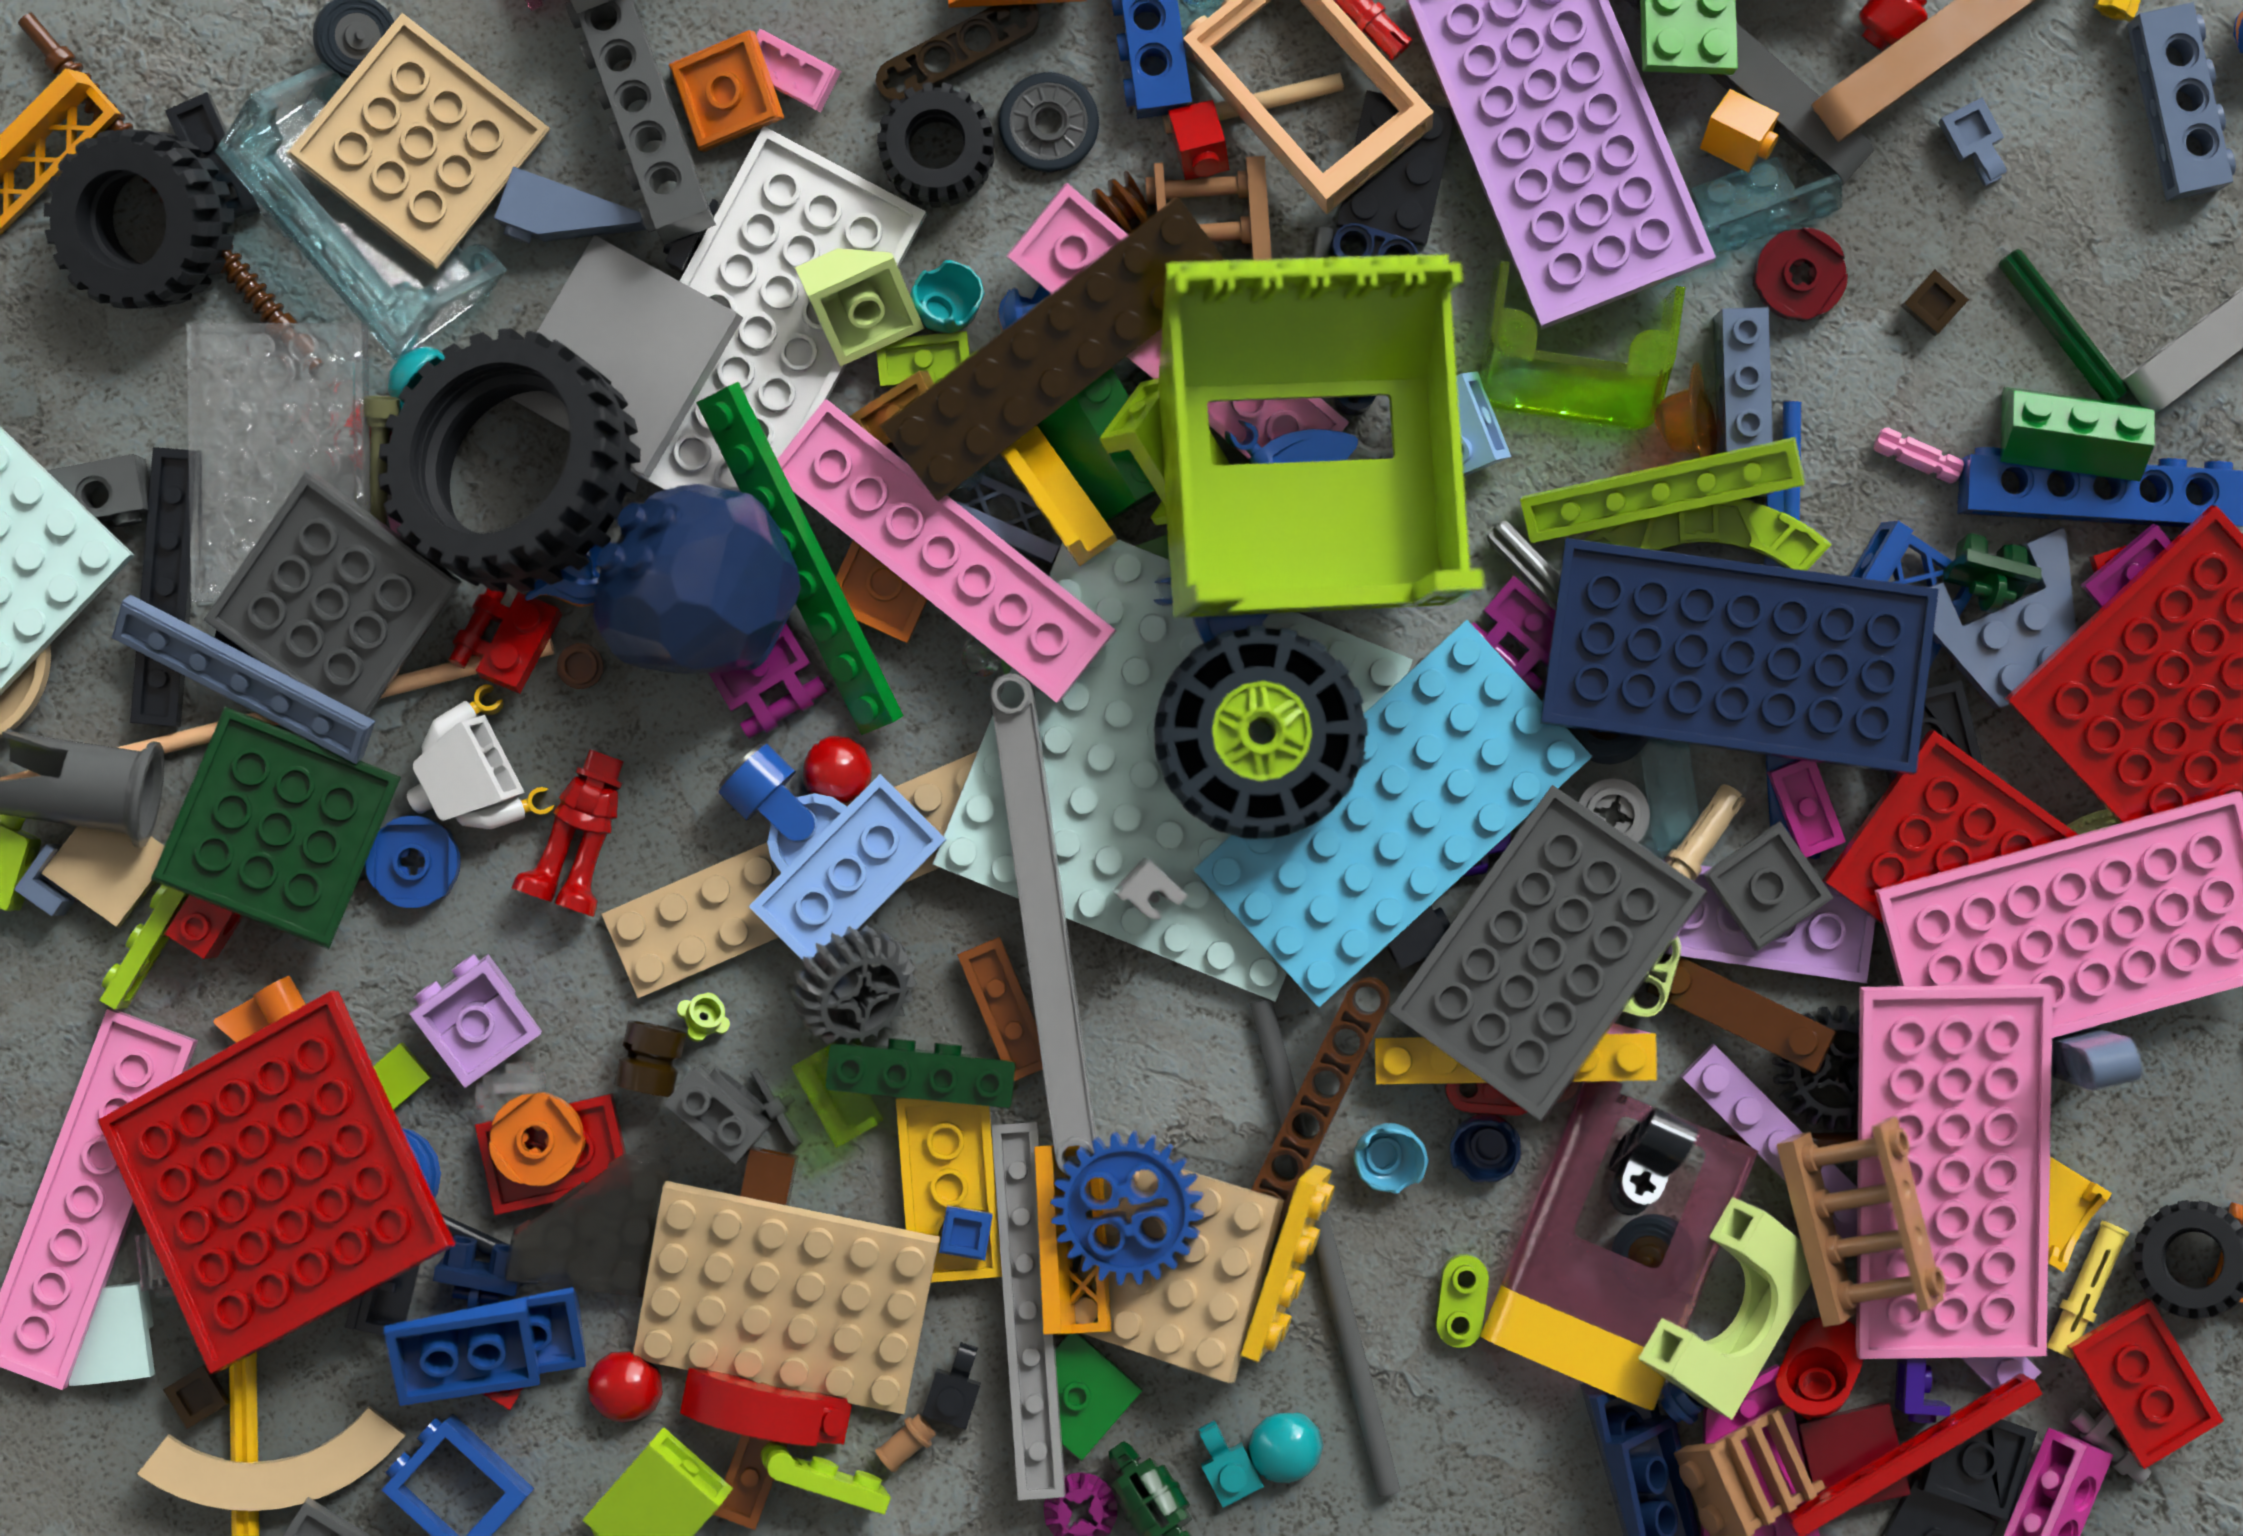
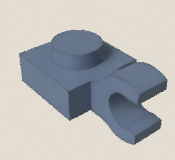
M1983 97L1940 119L1938 123L1958 161L1961 162L1972 156L1977 175L1984 186L2002 178L2001 175L2005 174L2007 169L1993 145L2001 142L2004 136Z

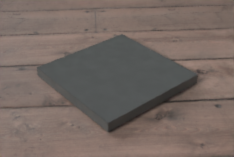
M308 470L304 472L214 603L204 621L258 661L368 716L462 581L445 568L417 552L415 546L405 541L400 535L316 473Z

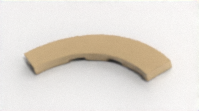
M368 1406L344 1431L309 1452L277 1460L256 1461L253 1463L224 1460V1458L200 1452L168 1434L137 1474L168 1493L204 1506L240 1511L281 1509L304 1504L308 1497L316 1500L351 1484L382 1461L405 1437L406 1433L372 1407Z

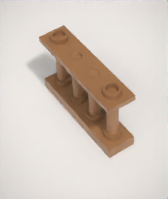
M1265 156L1246 157L1245 170L1237 171V176L1196 178L1192 180L1164 181L1163 163H1154V177H1145L1147 205L1156 204V211L1166 205V199H1174L1175 197L1189 198L1238 194L1239 199L1247 198L1248 216H1241L1240 221L1199 224L1211 242L1241 240L1242 244H1250L1251 260H1272Z
M1897 1116L1886 1118L1872 1126L1874 1138L1818 1147L1813 1143L1811 1132L1792 1135L1776 1144L1823 1327L1843 1323L1857 1313V1304L1861 1302L1915 1294L1919 1312L1929 1311L1945 1300L1943 1296L1945 1292L1944 1275L1942 1270L1935 1265L1907 1157L1909 1154V1140L1904 1129L1900 1128ZM1879 1156L1886 1184L1830 1193L1829 1190L1825 1189L1821 1174L1822 1166ZM1891 1202L1898 1230L1843 1239L1840 1235H1837L1833 1220L1834 1212ZM1903 1248L1910 1276L1854 1284L1849 1280L1844 1263L1846 1257Z

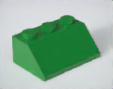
M1112 367L1037 425L1106 523L1157 494L1130 449L1108 453L1099 440L1100 436L1129 398Z
M2010 387L2003 388L2000 462L2140 482L2155 446V410L2138 405Z

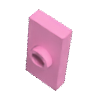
M759 29L756 36L774 88L821 113L841 71Z

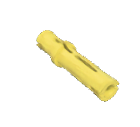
M2101 1221L2099 1231L2082 1265L2068 1300L2062 1299L2059 1308L2063 1309L2047 1343V1348L2070 1359H2074L2067 1345L2083 1336L2088 1322L2094 1323L2097 1314L2093 1311L2111 1275L2123 1244L2130 1234L2128 1231L2106 1221Z

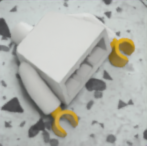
M484 684L480 686L474 694V701L471 703L463 701L433 720L421 746L423 754L413 762V770L420 784L407 792L408 802L417 813L423 814L433 808L437 817L442 821L455 817L462 826L495 829L524 819L525 813L533 811L541 815L553 809L554 805L544 810H539L532 804L533 796L538 792L549 790L548 788H535L530 792L528 798L523 800L517 797L525 792L485 716L497 714L504 705L503 699L496 701L491 706L481 704L482 697L494 690L492 685ZM480 712H482L483 714H485V715H482V716L477 717V714H479Z

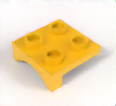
M2050 1157L2048 1265L2064 1272L2082 1231L2094 1214L2108 1201L2112 1193L2097 1183L2087 1180Z

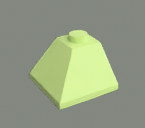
M837 248L795 267L840 367L924 329L896 261L890 252Z

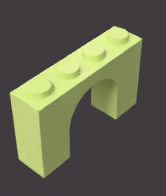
M1734 1197L1731 1198L1709 1238L1734 1256L1742 1266L1745 1276V1291L1736 1317L1725 1331L1707 1341H1703L1695 1334L1661 1318L1638 1358L1698 1403L1731 1420L1734 1418L1812 1282L1801 1240L1767 1212Z

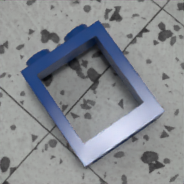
M454 1414L443 1423L435 1418L417 1437L423 1445L416 1453L410 1457L404 1452L385 1472L391 1480L383 1487L382 1491L431 1536H459L404 1485L443 1440L447 1438L505 1492L466 1535L492 1536L534 1488Z

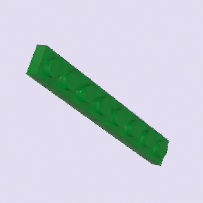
M739 381L696 402L740 492L748 493L762 503L783 534L799 572L800 591L796 605L860 734L864 735L902 718L904 715Z

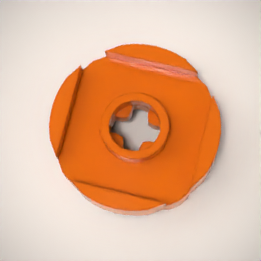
M547 1092L524 1094L507 1102L494 1117L490 1133L491 1141L489 1142L492 1160L499 1171L511 1181L530 1186L549 1185L565 1177L576 1166L585 1147L583 1125L576 1111L562 1098ZM531 1126L537 1131L544 1129L548 1134V1137L545 1139L547 1148L543 1152L538 1147L529 1150L525 1144L530 1138L527 1130Z

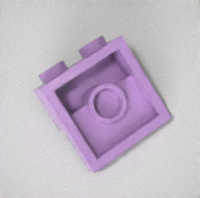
M475 954L463 960L451 970L456 977L443 987L437 981L425 987L413 997L418 1004L409 1013L464 1088L535 1039L542 1032L516 997L515 989L489 954L481 960H478Z

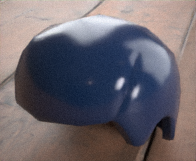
M1476 1114L1461 1122L1450 1142V1158L1453 1168L1459 1169L1471 1182L1476 1183L1485 1181L1498 1182L1511 1175L1522 1156L1518 1132L1507 1120L1495 1114Z

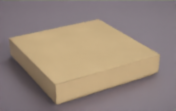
M77 826L42 871V874L111 924L120 928L154 884V881H151V877L165 846L153 837H150L146 846L142 848L134 847L130 837L125 833Z

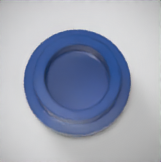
M1671 1383L1663 1386L1662 1392L1665 1398L1661 1400V1404L1667 1414L1677 1423L1682 1420L1689 1425L1695 1423L1698 1420L1697 1414L1704 1409L1703 1405Z

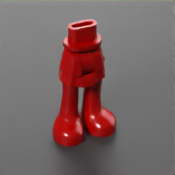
M589 749L583 768H576L575 773L579 777L575 776L559 796L561 803L553 812L555 815L554 823L541 859L533 870L517 874L513 881L512 889L553 902L561 870L576 829L583 831L584 833L571 871L558 893L555 904L594 917L598 901L591 891L592 878L606 836L612 832V820L617 818V790L621 789L623 784L617 780L624 761Z

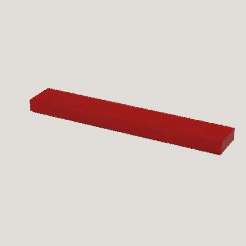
M2020 1373L1821 1491L1812 1500H1806L1796 1506L1797 1509L1790 1513H1785L1784 1517L1798 1536H1806L2043 1394L2035 1380Z

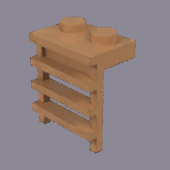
M1784 1403L1714 1443L1687 1445L1674 1453L1680 1467V1477L1683 1483L1690 1489L1699 1509V1520L1710 1536H1752L1758 1528L1763 1525L1772 1524L1778 1516L1783 1513L1792 1512L1797 1509L1796 1506L1805 1500H1812L1817 1497L1818 1492L1825 1489L1822 1480H1815L1812 1483L1782 1418V1416L1791 1412V1409L1786 1407ZM1767 1426L1796 1491L1792 1495L1787 1488L1763 1434L1762 1428ZM1744 1438L1747 1439L1775 1502V1505L1772 1507L1767 1502L1743 1448L1741 1440Z

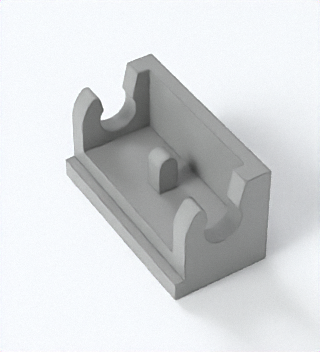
M1143 858L1112 891L1123 901L1128 899L1140 912L1153 919H1160L1161 917L1158 910L1152 908L1148 902V899L1152 903L1159 902L1160 897L1154 891H1159L1161 896L1178 905L1188 896L1151 860Z

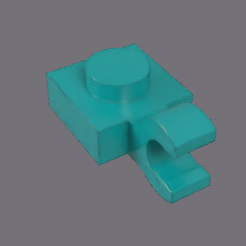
M1215 1420L1198 1428L1199 1434L1212 1458L1202 1462L1201 1467L1223 1508L1264 1487L1242 1442L1229 1448Z

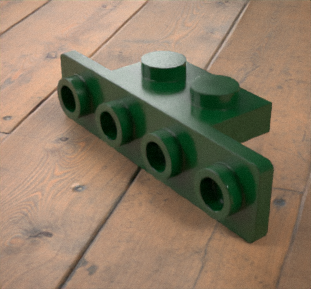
M889 1038L888 1046L867 1047L834 1043L829 1047L826 1088L831 1091L1009 1108L1012 1104L1015 1063L1013 1061L971 1057V1054H962V1045L935 1043L934 1051L915 1049V1040Z

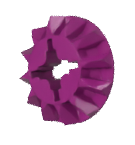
M1077 1472L1066 1475V1496L1047 1498L1044 1501L1045 1523L1054 1536L1109 1535L1117 1518V1502L1110 1486L1101 1478L1090 1473ZM1090 1495H1093L1088 1511L1096 1523L1080 1518L1069 1526L1072 1509L1064 1499L1066 1498L1070 1502L1074 1501L1080 1504L1084 1499L1087 1500Z

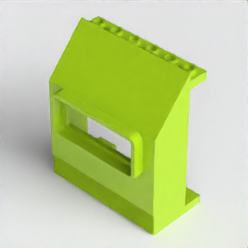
M1448 254L1167 263L1158 390L1174 618L1450 606L1484 589L1483 570H1470L1451 302V291L1462 283L1461 263H1449ZM1387 396L1389 398L1393 448L1392 459L1213 465L1211 462L1208 402Z

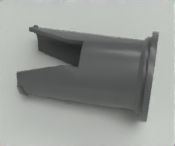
M12 729L2 732V736L9 739V761L41 776L0 781L1 815L125 833L130 837L134 847L142 848L146 846L157 820L162 796L165 761L164 750L160 742L153 741L142 751L14 732Z

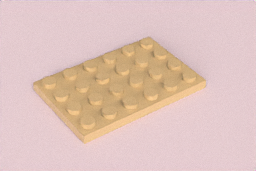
M666 1181L662 1188L633 1354L650 1363L689 1370V1368L706 1369L740 1376L757 1383L764 1382L778 1388L818 1392L847 1398L850 1404L905 1414L940 1237Z

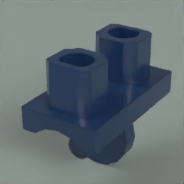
M453 1236L455 1246L447 1249L444 1257L436 1265L433 1281L455 1285L452 1297L467 1300V1309L479 1307L482 1304L500 1302L501 1294L516 1296L519 1286L525 1283L526 1272L520 1270V1247L503 1243L495 1244L492 1248L490 1263L474 1260L477 1240L465 1236Z

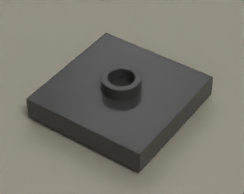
M1776 822L1702 874L1755 951L1769 944L1834 898L1781 822Z

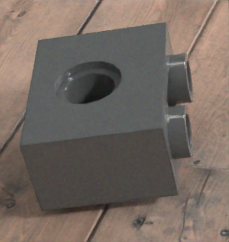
M703 1064L694 1067L664 1103L666 1107L735 1164L746 1156L773 1123L762 1114L765 1109L764 1105L749 1090L721 1069L715 1067L711 1072Z

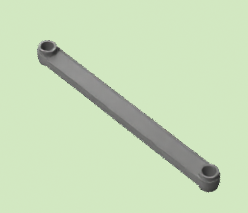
M1010 673L1001 676L994 682L991 689V703L1055 1158L1058 1168L1065 1175L1071 1177L1063 1167L1068 1161L1065 1155L1066 1148L1071 1145H1080L1093 1154L1092 1141L1097 1135L1035 693L1028 679L1020 674ZM1009 681L1019 683L1024 691V699L1016 708L1007 706L1001 698V690Z

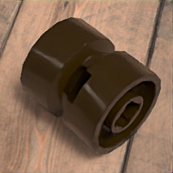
M629 1020L622 1045L629 1052L628 1056L619 1059L614 1085L645 1094L670 1097L674 1092L678 1071L674 1068L673 1062L682 1058L687 1033L661 1025Z

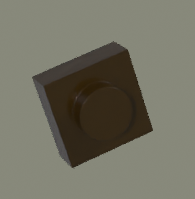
M1934 269L1901 304V307L1933 336H1936L1969 299Z
M206 1364L163 1389L186 1429L230 1403V1399L214 1373H209Z

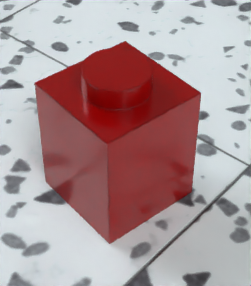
M1213 99L1168 110L1173 142L1185 180L1209 177L1216 173L1230 170L1226 141Z

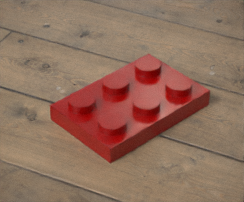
M613 1093L568 1103L576 1111L583 1125L585 1147L573 1170L562 1179L549 1185L530 1186L511 1181L504 1176L494 1164L490 1154L489 1142L491 1141L490 1133L493 1127V1120L475 1124L494 1215L619 1188L633 1183ZM531 1126L527 1130L530 1138L525 1144L529 1150L538 1147L543 1152L547 1148L545 1139L548 1137V1134L544 1129L537 1131Z
M2143 1299L2067 1345L2138 1466L2146 1469L2224 1422L2150 1299Z

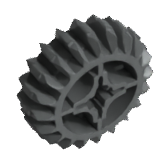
M865 925L859 932L848 926L843 937L831 932V940L825 946L816 943L817 953L813 957H803L806 969L794 973L798 984L791 989L793 998L796 1000L793 1004L796 1008L795 1011L803 1020L802 1023L810 1033H814L815 1036H818L820 1040L827 1044L834 1042L847 1045L851 1041L858 1046H861L866 1036L877 1040L878 1031L884 1027L893 1030L892 1019L895 1016H905L902 1004L913 1001L910 989L917 985L912 974L915 970L913 962L905 953L906 949L900 942L895 941L888 933L881 929L875 931ZM870 964H880V966L872 967Z

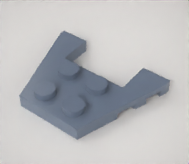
M2063 527L2020 545L2027 548L2029 565L2041 568L2042 580L2037 583L2039 589L2017 599L2012 605L2006 604L2000 607L1995 613H1987L1962 625L1944 582L1930 586V588L1939 589L1933 641L1936 644H1941L1956 661L1957 664L1955 666L1993 709L2008 705L2009 703L2004 698L2076 632L2067 538Z

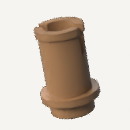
M920 1414L916 1415L913 1419L907 1417L904 1420L906 1425L881 1447L875 1449L879 1459L891 1472L895 1473L902 1464L923 1446L929 1448L932 1445L931 1439L936 1436V1433Z

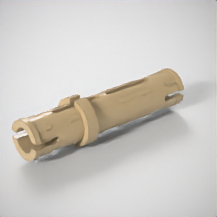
M1721 785L1677 849L1670 850L1665 857L1666 863L1689 879L1695 880L1702 871L1701 864L1705 857L1715 846L1733 817L1745 804L1746 800L1744 797H1741L1742 794L1729 785Z

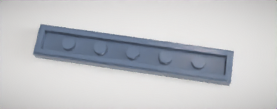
M131 594L122 601L112 634L113 639L354 764H357L364 757L375 720Z

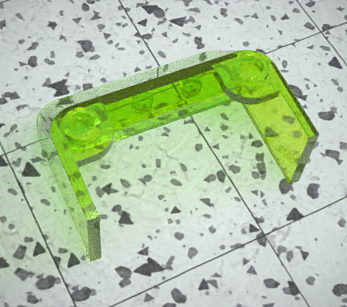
M1500 261L1493 272L1479 370L1481 383L1492 409L1499 412L1632 431L1644 430L1651 426L1660 415L1674 366L1686 287L1676 286L1665 297L1661 330H1646L1638 334L1630 344L1627 363L1535 350L1538 332L1533 318L1523 311L1504 308L1510 262Z

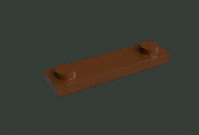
M1665 954L1662 962L1668 961L1672 955ZM1683 957L1679 959L1667 1000L1668 1003L1814 1074L1818 1073L1837 1034L1836 1031ZM1651 983L1647 992L1660 998L1658 988Z

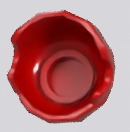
M829 736L814 744L807 753L803 764V784L808 794L814 793L834 797L848 807L870 784L872 763L865 748L849 737Z
M630 1351L611 1352L595 1363L587 1379L589 1400L600 1414L612 1421L622 1423L641 1421L656 1410L663 1395L661 1374L649 1362H646L643 1358L634 1355Z

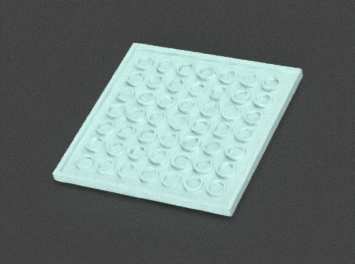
M1117 539L1118 541L1079 567L1062 543L1049 577L1116 630L1114 635L1059 703H1056L1031 683L1035 693L1066 918L1276 1002L1287 973L1193 871L1198 864L1231 834L1221 833L1208 827L1206 823L1197 817H1193L1182 807L1183 805L1171 793L1165 783L1156 758L1154 722L1163 690L1176 667L1181 664L1191 651L1200 644H1204L1195 628L1192 617L1174 618L1172 605L1162 606L1154 602V599H1170L1172 596V588L1169 584L1154 583L1160 578L1171 576L1170 562L1168 559ZM1300 613L1269 614L1262 624L1265 625V628L1281 629L1282 627L1297 631V635L1310 641L1314 639L1325 646V651L1336 661L1339 659L1349 671L1348 676L1354 686L1358 687L1362 696L1363 713L1408 673L1413 659ZM1013 667L1011 668L1010 673L1020 674ZM1015 681L1007 682L1001 693L1002 701L1011 708L1018 707L1024 699V691L1021 685ZM992 715L945 831L944 837L947 840L939 847L932 864L1019 899L994 717ZM1253 722L1249 724L1248 734L1253 742L1260 745L1270 743L1272 734L1270 728L1265 723ZM1143 858L1151 860L1188 895L1178 905L1161 896L1159 891H1154L1160 897L1159 902L1152 903L1149 899L1148 902L1152 908L1158 910L1161 915L1160 919L1148 917L1140 912L1128 899L1123 901L1112 892Z

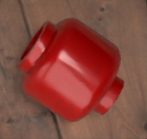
M1868 0L1858 14L1860 23L1866 28L1861 36L1883 52L1888 45H1893L1928 20V14L1923 8L1927 1Z

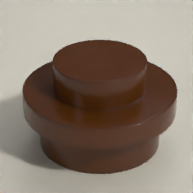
M576 643L562 651L558 658L557 671L561 680L569 687L587 689L594 686L601 679L604 671V662L601 654L594 647L584 643Z

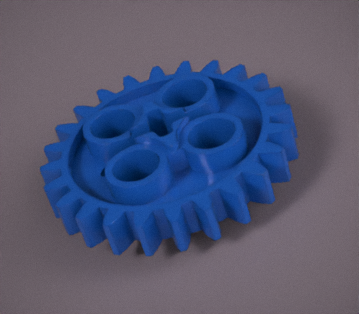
M1115 1131L1111 1134L1110 1146L1107 1147L1099 1137H1096L1092 1141L1093 1154L1083 1147L1076 1151L1081 1165L1071 1161H1067L1063 1167L1071 1176V1179L1057 1178L1054 1185L1065 1192V1195L1054 1196L1051 1199L1052 1205L1063 1208L1062 1213L1052 1218V1224L1066 1226V1230L1059 1235L1057 1240L1058 1242L1072 1240L1074 1246L1067 1255L1069 1259L1080 1254L1086 1257L1081 1269L1083 1272L1089 1270L1094 1264L1100 1266V1281L1105 1279L1109 1271L1116 1272L1118 1285L1123 1284L1127 1273L1133 1274L1138 1285L1142 1284L1145 1270H1149L1156 1279H1159L1162 1276V1262L1172 1269L1177 1268L1179 1263L1174 1254L1175 1251L1187 1256L1190 1253L1191 1247L1183 1238H1198L1200 1231L1189 1224L1190 1221L1200 1220L1204 1216L1203 1211L1192 1208L1193 1203L1203 1198V1192L1189 1191V1186L1196 1181L1198 1176L1196 1173L1187 1175L1181 1173L1187 1162L1186 1157L1180 1158L1175 1162L1169 1159L1173 1145H1167L1161 1152L1155 1150V1135H1152L1145 1145L1139 1144L1137 1131L1131 1133L1127 1143H1122L1120 1135ZM1140 1170L1153 1172L1159 1181L1158 1188L1152 1192L1140 1190L1134 1181L1135 1173ZM1095 1177L1106 1179L1111 1184L1112 1196L1105 1200L1095 1198L1088 1188L1090 1179ZM1123 1197L1128 1198L1130 1205L1142 1204L1159 1198H1166L1169 1202L1166 1206L1140 1207L1136 1209L1132 1218H1127L1125 1211H1115L1094 1218H1089L1086 1214L1091 1209L1116 1208L1122 1202ZM1149 1216L1161 1218L1166 1224L1167 1234L1160 1238L1148 1236L1142 1227L1143 1220ZM1102 1224L1115 1226L1120 1233V1242L1113 1246L1103 1244L1098 1239L1097 1227Z

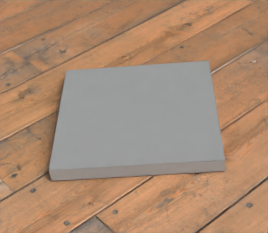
M594 235L537 332L541 333L551 342L555 339L568 347L611 381V386L623 395L628 403V406L623 411L635 419L638 433L629 436V440L641 448V462L632 463L631 468L649 478L736 332L743 317L728 307ZM531 391L510 397L513 401L571 433L567 408L553 394L546 391Z

